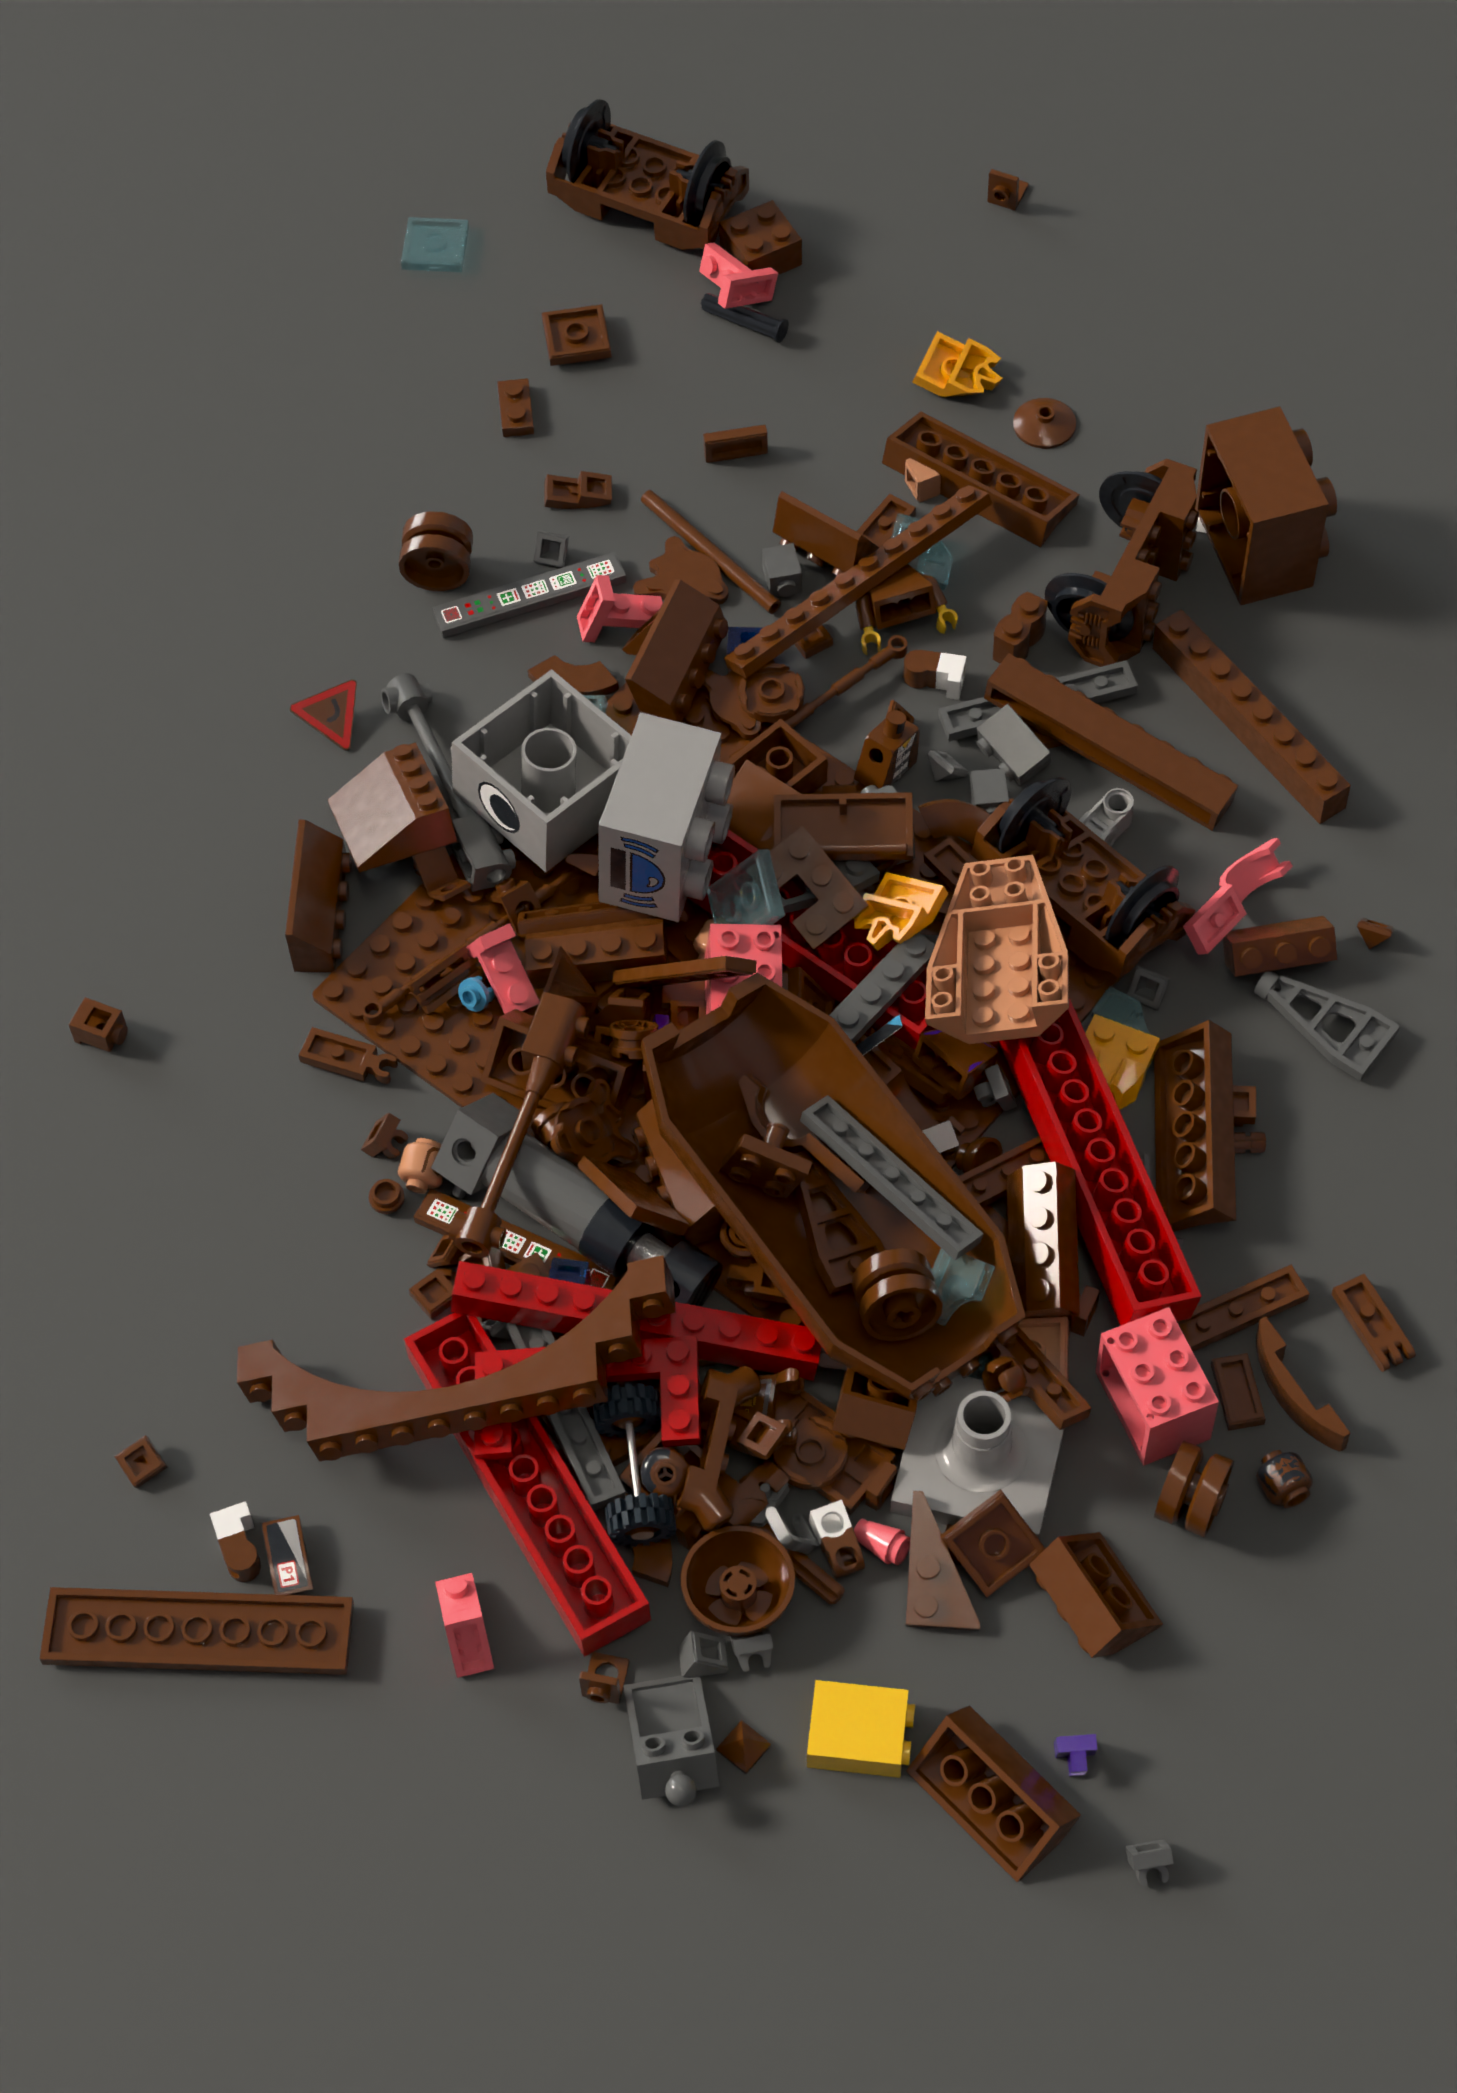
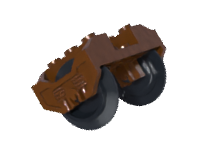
M597 99L588 107H584L576 113L568 125L567 132H563L562 137L556 141L546 169L548 193L557 196L576 212L602 221L609 209L614 208L653 222L656 241L681 250L704 249L705 244L715 242L719 232V222L724 220L734 203L743 200L748 193L749 168L741 165L732 167L731 160L726 157L724 144L718 140L710 142L702 153L698 155L611 124L609 104L605 100ZM567 174L569 181L565 180Z
M1166 458L1147 467L1145 472H1117L1108 476L1103 481L1099 490L1101 506L1108 517L1122 528L1119 537L1130 540L1113 574L1110 576L1096 570L1093 576L1080 573H1064L1052 578L1045 589V600L1048 601L1047 607L1057 623L1069 633L1068 641L1085 662L1102 667L1128 660L1140 653L1145 641L1151 642L1153 639L1156 624L1153 621L1156 618L1160 605L1156 600L1162 588V583L1158 582V577L1162 576L1177 582L1182 570L1188 571L1192 563L1194 553L1190 552L1196 538V532L1192 530L1199 517V511L1195 510L1197 500L1194 483L1196 480V468Z
M1057 777L1048 781L1035 782L1024 789L1015 799L1011 798L1009 802H1003L993 811L977 830L971 855L978 861L1033 855L1054 913L1071 926L1066 947L1090 967L1111 972L1117 978H1121L1130 972L1146 953L1168 939L1177 941L1185 936L1187 933L1183 925L1195 914L1196 910L1189 904L1178 901V870L1173 866L1167 865L1152 871L1146 876L1066 810L1072 792L1069 781L1065 778ZM998 843H999V847H998V848H999V851L995 848V846H996Z

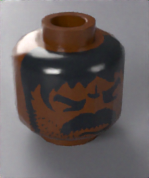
M655 1448L647 1453L642 1461L640 1468L642 1483L650 1493H658V1496L662 1494L667 1495V1497L675 1496L684 1489L685 1477L689 1468L688 1462L683 1454L675 1448ZM663 1467V1473L658 1476V1471ZM667 1467L672 1469L673 1474L667 1472ZM665 1476L671 1478V1479L666 1480V1481L661 1480V1479H662L663 1477H665Z
M1275 1450L1262 1458L1261 1462L1263 1465L1258 1470L1256 1476L1258 1483L1272 1504L1277 1506L1283 1505L1284 1508H1292L1310 1496L1309 1489L1313 1484V1479L1297 1453H1282L1281 1450Z

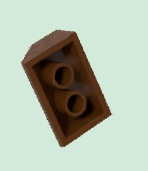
M783 491L779 494L773 533L782 538L779 543L780 545L794 543L796 552L798 548L806 551L808 554L805 558L820 567H823L824 563L833 566L832 573L837 576L859 563L861 558L879 549L877 545L862 534Z
M1100 1532L1059 1536L1029 1564L1036 1574L1038 1584L1048 1592L1057 1606L1058 1614L1064 1621L1068 1622L1078 1637L1079 1645L1091 1658L1113 1655L1163 1625Z

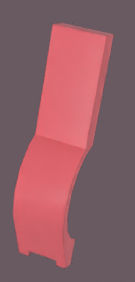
M1279 838L1267 841L1228 867L1220 877L1219 885L1221 888L1183 925L1198 955L1208 954L1247 914L1242 901L1252 891L1271 880L1283 877L1293 867L1290 861H1283L1279 864L1274 854V851L1281 844Z

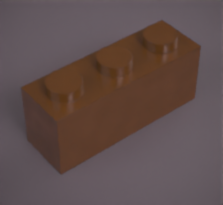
M1324 916L1231 930L1223 938L1225 965L1235 977L1337 960L1335 927Z

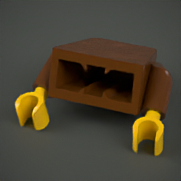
M905 565L856 600L855 608L860 630H864V634L861 637V646L865 655H867L866 644L869 642L877 644L878 652L881 650V638L873 630L875 627L878 630L935 614L937 610L939 614L936 623L937 630L942 634L945 633V621L950 622L952 628L955 629L958 620L957 613L952 609L946 608L948 602L938 581L934 577L919 573L912 566Z

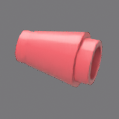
M863 1518L858 1521L854 1528L857 1541L887 1565L891 1563L895 1565L901 1564L910 1550L911 1538L905 1535L904 1530L867 1521Z

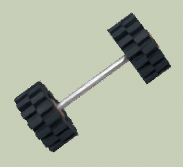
M632 1383L625 1384V1387H620L619 1385L612 1386L613 1390L607 1389L608 1401L593 1405L595 1428L601 1435L606 1433L607 1437H612L616 1434L617 1438H623L624 1435H627L634 1497L632 1494L626 1495V1499L617 1498L615 1503L610 1502L607 1504L608 1507H605L608 1536L612 1543H619L620 1546L630 1544V1547H637L641 1543H643V1546L650 1545L649 1542L659 1543L662 1542V1539L667 1540L671 1538V1535H675L677 1530L673 1500L671 1497L667 1498L665 1494L658 1496V1493H651L650 1495L641 1493L634 1437L636 1433L640 1432L643 1435L648 1433V1429L654 1431L657 1429V1426H661L659 1390L657 1388L654 1389L651 1385L644 1387V1384L640 1383L636 1386H632Z

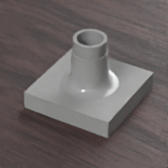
M961 1375L951 1380L953 1385L941 1395L935 1397L931 1392L927 1397L919 1401L891 1498L890 1512L912 1517L913 1491H923L936 1523L954 1525L1001 1489L1037 1538L1040 1539L1065 1428L1059 1430L1028 1396H1021L1006 1402L1003 1397L998 1395L1004 1389L995 1393L986 1391L982 1380L971 1377L963 1378Z

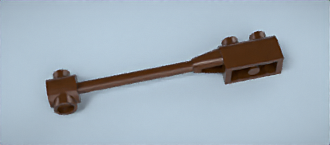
M545 992L521 1049L523 1069L530 1070L525 1091L526 1097L481 1207H470L466 1213L457 1211L450 1225L449 1239L455 1241L456 1247L468 1255L484 1258L489 1256L492 1248L500 1250L504 1244L506 1228L500 1227L502 1220L494 1212L539 1100H542L556 1078L562 1074L565 1066L571 1068L575 1066L579 1054V1047L573 1046L577 1037L585 1039L589 1032L591 1019L585 1017V1008L573 999Z

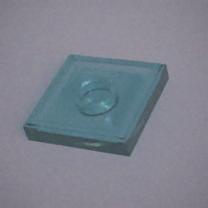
M408 217L401 258L402 270L462 272L469 231L468 220Z

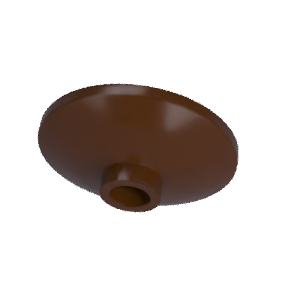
M1036 398L1025 402L1017 409L1013 418V428L1018 438L1024 443L1036 448L1049 449L1061 446L1070 440L1076 429V418L1073 411L1063 402L1051 398Z

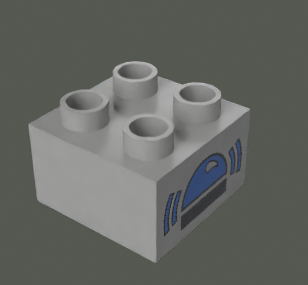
M640 712L599 822V902L679 922L687 897L701 901L704 900L709 888L714 864L713 860L707 859L712 842L721 845L724 843L733 812V804L727 803L734 780L735 765L720 762V732Z

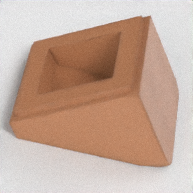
M911 458L907 459L905 462V482L916 500L920 503L938 496L941 485L940 474Z

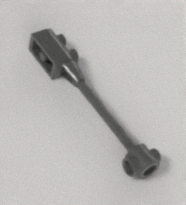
M401 674L394 677L387 687L381 690L382 705L387 714L397 713L403 720H412L452 801L455 816L452 823L457 842L451 843L449 846L466 880L470 882L472 892L495 887L497 883L509 878L512 874V869L516 867L514 852L512 849L502 850L500 844H503V835L453 793L452 771L423 715L428 709L429 703L432 702L430 685L428 683L419 684L417 678L412 674Z

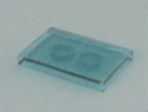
M769 849L757 850L708 888L707 895L714 924L772 925L785 916Z

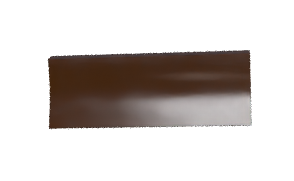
M922 411L887 437L882 464L905 475V462L911 458L935 470L941 476L940 495L948 499L954 496L959 489L968 485L989 493L992 504L978 515L1040 548L1060 521L1078 503L1080 494Z
M1207 1020L1161 1040L1154 1055L1156 1194L1173 1232L1200 1225L1236 1221L1232 1035L1219 1025Z

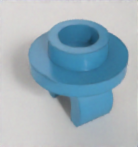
M481 976L463 980L458 988L461 1002L467 1009L474 1012L486 1008L495 995L492 987L486 988L483 984Z

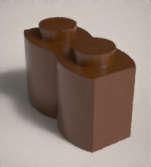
M1028 591L1021 594L1015 600L1011 608V614L1002 618L995 628L993 642L994 661L1001 663L1008 653L1017 658H1027L1029 647L1036 644L1044 635L1047 600Z

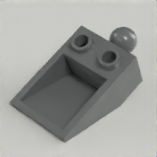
M682 1675L623 1685L642 1800L666 1796L672 1804L686 1806L694 1800L697 1790L720 1787L715 1750L700 1676L682 1677Z

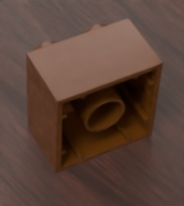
M1280 406L1206 425L1195 510L1199 511L1200 521L1240 606L1313 587L1318 559L1327 557L1329 554V539L1325 522L1326 517L1334 516L1337 513L1336 493L1328 477L1316 479L1310 467L1313 463V451L1309 436L1303 428L1291 429Z

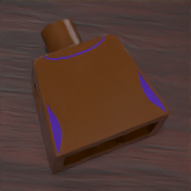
M934 1029L921 1033L912 1061L957 1100H960L974 1090L975 1086L988 1079L984 1069L995 1065L999 1055L1000 1044L999 1041L967 1044L940 1030Z

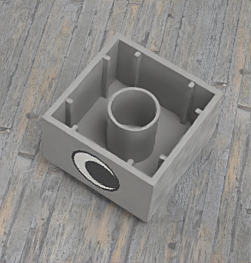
M551 669L452 742L453 793L543 871L547 872L599 832V822L631 735Z

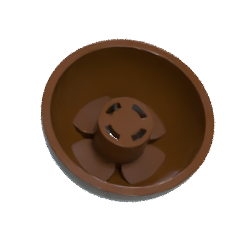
M727 1526L706 1534L690 1549L681 1570V1589L691 1613L707 1628L727 1636H749L769 1628L784 1614L794 1592L795 1571L788 1552L772 1535L750 1526Z

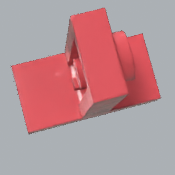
M715 242L705 244L699 272L721 288L718 299L719 305L727 309L772 301L778 272L771 267L751 270Z
M596 575L577 615L582 641L595 643L603 626L640 628L660 610L663 604L661 596L613 593L609 576Z
M510 923L480 936L466 947L470 957L478 958L504 1014L514 1009L523 1012L538 1005L540 1002L511 942V939L516 934Z
M469 1573L436 1581L442 1617L457 1678L494 1669L473 1574Z

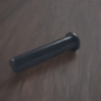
M706 293L701 300L702 310L773 337L776 343H781L787 334L789 326L787 319L778 320L744 306L725 309L718 304L719 296L711 293Z

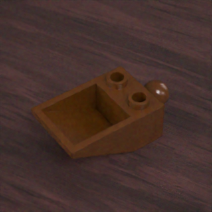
M746 759L733 780L731 792L727 803L733 804L729 830L767 854L774 848V795L801 793Z

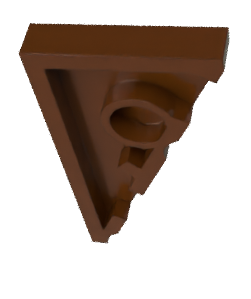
M913 1491L906 1626L979 1631L980 1622L948 1548L940 1536L941 1532L923 1491Z

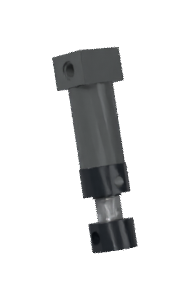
M494 1093L458 1109L431 1167L455 1184L452 1194L456 1198L462 1199L467 1193L472 1195L489 1187L520 1110ZM526 1133L501 1194L502 1199L572 1245L580 1254L614 1277L621 1276L628 1270L627 1263L663 1255L673 1275L675 1302L703 1306L721 1276L723 1265L687 1240L680 1241L673 1248L661 1242V1240L652 1235L655 1226L630 1218L579 1167L564 1157L557 1155L555 1151Z

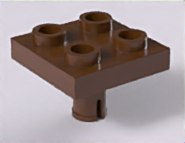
M770 1122L766 1127L763 1141L744 1134L724 1157L719 1171L728 1174L732 1180L738 1183H750L762 1188V1191L769 1196L787 1198L807 1177L812 1161L783 1150L790 1130L780 1123Z

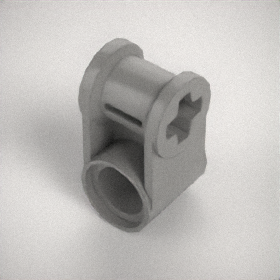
M1111 789L1079 821L1112 846L1115 840L1132 823L1133 796L1125 789ZM1113 809H1121L1123 811H1114Z

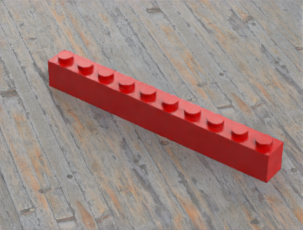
M459 1261L452 1291L451 1312L566 1334L585 1319L612 1290ZM675 1302L676 1313L640 1320L641 1339L697 1335L699 1359L738 1367L747 1366L754 1370L775 1374L788 1368H796L800 1373L799 1378L814 1381L821 1345L806 1326Z

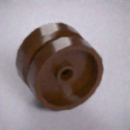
M435 511L419 513L408 519L403 527L402 548L399 556V570L405 580L418 588L429 591H447L464 584L470 573V555L473 547V532L469 525L455 515Z
M890 1249L870 1256L857 1267L852 1275L851 1286L855 1300L859 1305L863 1326L868 1334L879 1340H906L924 1333L939 1319L943 1304L926 1256L911 1249Z
M1183 1441L1163 1485L1154 1518L1173 1525L1179 1521L1187 1505L1189 1509L1185 1519L1186 1530L1205 1538L1215 1516H1218L1229 1488L1228 1481L1233 1469L1234 1460L1215 1453L1209 1458L1203 1472L1200 1473L1204 1457L1203 1449Z

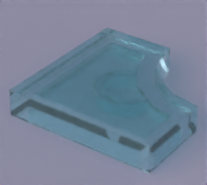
M941 1248L932 1268L935 1279L934 1283L943 1304L941 1316L936 1323L946 1326L952 1314L962 1304L971 1300L982 1301L995 1266L966 1254L955 1261Z

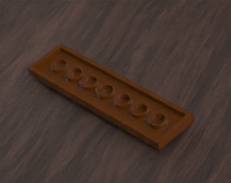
M50 1587L40 1661L42 1665L347 1675L354 1600L353 1597Z

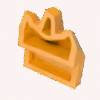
M937 331L912 383L941 397L975 395L984 393V389L992 391L1003 379L991 369L997 365L1001 357L988 347L968 338L964 345Z
M886 872L874 895L864 894L863 899L869 908L854 919L855 929L870 930L867 940L877 951L893 939L901 944L934 921L948 892L943 885Z
M1094 1014L1085 1034L1116 1104L1121 1110L1136 1101L1145 1081L1146 1072L1159 1047L1160 1038Z

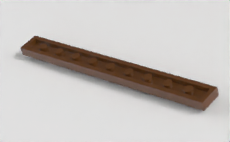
M970 485L959 489L954 496L944 503L935 506L923 518L911 523L906 530L896 537L887 540L883 546L870 555L861 558L859 563L837 575L828 585L813 592L808 599L798 606L786 611L784 616L762 628L757 635L747 642L738 645L733 652L724 657L727 668L745 678L752 675L990 506L992 502L989 493Z

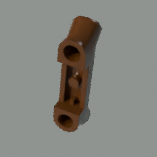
M742 1366L729 1374L710 1368L705 1375L700 1390V1411L710 1414L699 1465L698 1467L691 1465L688 1468L684 1489L677 1494L675 1506L694 1512L703 1529L713 1531L727 1523L734 1513V1508L719 1486L718 1479L719 1476L724 1475L729 1461V1454L724 1453L726 1442L732 1440L736 1429L737 1421L732 1419L734 1408L758 1396L761 1389L758 1375L752 1368Z

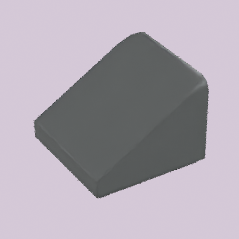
M690 1631L679 1645L678 1651L682 1677L723 1674L729 1670L725 1638Z

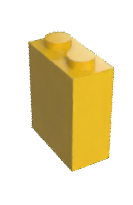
M815 1680L807 1748V1768L900 1778L901 1766L910 1764L912 1741H904L905 1727L913 1728L915 1704H908L909 1690Z

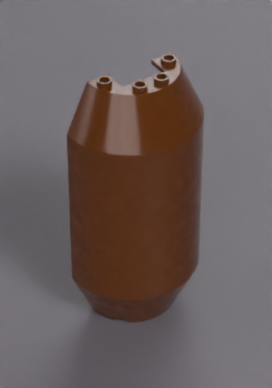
M756 973L731 987L722 1005L680 1030L671 1022L642 1039L641 1049L660 1135L832 1360L909 1400L919 1402L931 1392L935 1397L944 1393L953 1385L951 1380L959 1374L963 1378L971 1375L981 1366L978 1361L997 1344L1000 1343L1003 1346L1020 1333L1016 1327L1025 1318V1312L1003 1233L834 1018L761 974ZM744 1074L749 1078L754 1075L768 1088L764 1099L765 1114L769 1122H776L786 1126L790 1130L787 1137L791 1139L801 1138L808 1133H813L800 1122L802 1112L825 1096H830L984 1234L980 1244L955 1261L872 1185H870L865 1193H854L811 1154L814 1162L821 1166L876 1233L885 1250L905 1248L916 1250L926 1256L935 1279L934 1283L939 1291L943 1306L939 1319L924 1333L898 1341L879 1340L868 1334L863 1326L859 1305L855 1300L852 1288L829 1294L813 1263L795 1189L787 1198L772 1197L765 1194L762 1188L750 1183H738L732 1180L728 1174L719 1171L724 1157L744 1134L762 1141L764 1138L751 1122L738 1082ZM783 1147V1150L793 1154L806 1150L804 1147ZM822 1191L810 1194L814 1209L819 1216L836 1211L831 1201ZM837 1222L825 1226L827 1242L832 1250L837 1251L856 1245L855 1237L842 1223Z

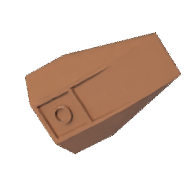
M1026 855L965 863L927 966L926 1024L967 1044L1040 1036L1069 1008V954L1034 856Z

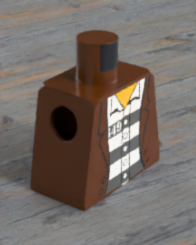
M898 710L889 711L886 718L867 735L854 774L856 781L865 786L876 785L878 788L891 786L917 762L920 729L907 721L906 715Z

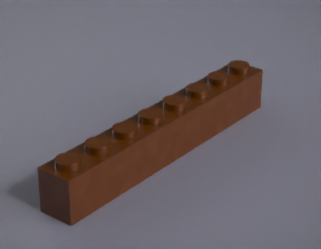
M1182 609L1155 624L1152 649L1319 824L1346 808L1351 785Z
M1008 653L988 679L984 699L1000 708L1009 704L1025 723L1211 831L1214 830L1233 803L1239 785L1233 783L1229 777L1218 774L1204 766L1198 759L1181 753L1167 741L1159 740L1148 734L1141 726L1131 724L1122 719L1113 710L1096 704L1082 692L1070 689L1060 683L1056 677L1044 674L1032 667L1025 659L1017 658Z

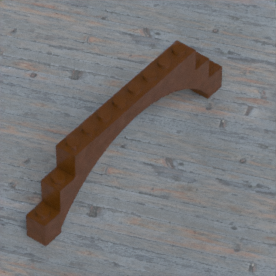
M663 1255L627 1263V1273L612 1292L585 1319L564 1336L541 1351L510 1367L461 1384L421 1391L400 1392L349 1387L315 1376L291 1363L281 1354L273 1340L238 1347L237 1384L249 1403L265 1402L272 1399L271 1412L284 1432L300 1431L307 1428V1443L319 1462L325 1460L333 1461L340 1457L359 1453H371L378 1449L397 1445H409L412 1442L430 1438H443L449 1434L468 1430H480L484 1427L501 1423H514L525 1418L552 1415L563 1410L590 1407L594 1404L608 1401L606 1364L621 1363L628 1359L642 1357L640 1320L676 1313L673 1275Z

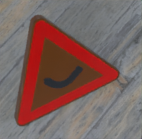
M351 679L291 704L289 710L341 749L347 751L351 747L357 682Z

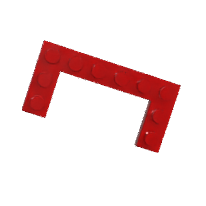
M697 1335L641 1339L642 1357L628 1359L621 1363L606 1364L607 1382L660 1379L661 1440L663 1447L701 1444L699 1345ZM545 1347L475 1352V1379L510 1367ZM506 1422L474 1430L475 1458L484 1460L514 1458V1423Z

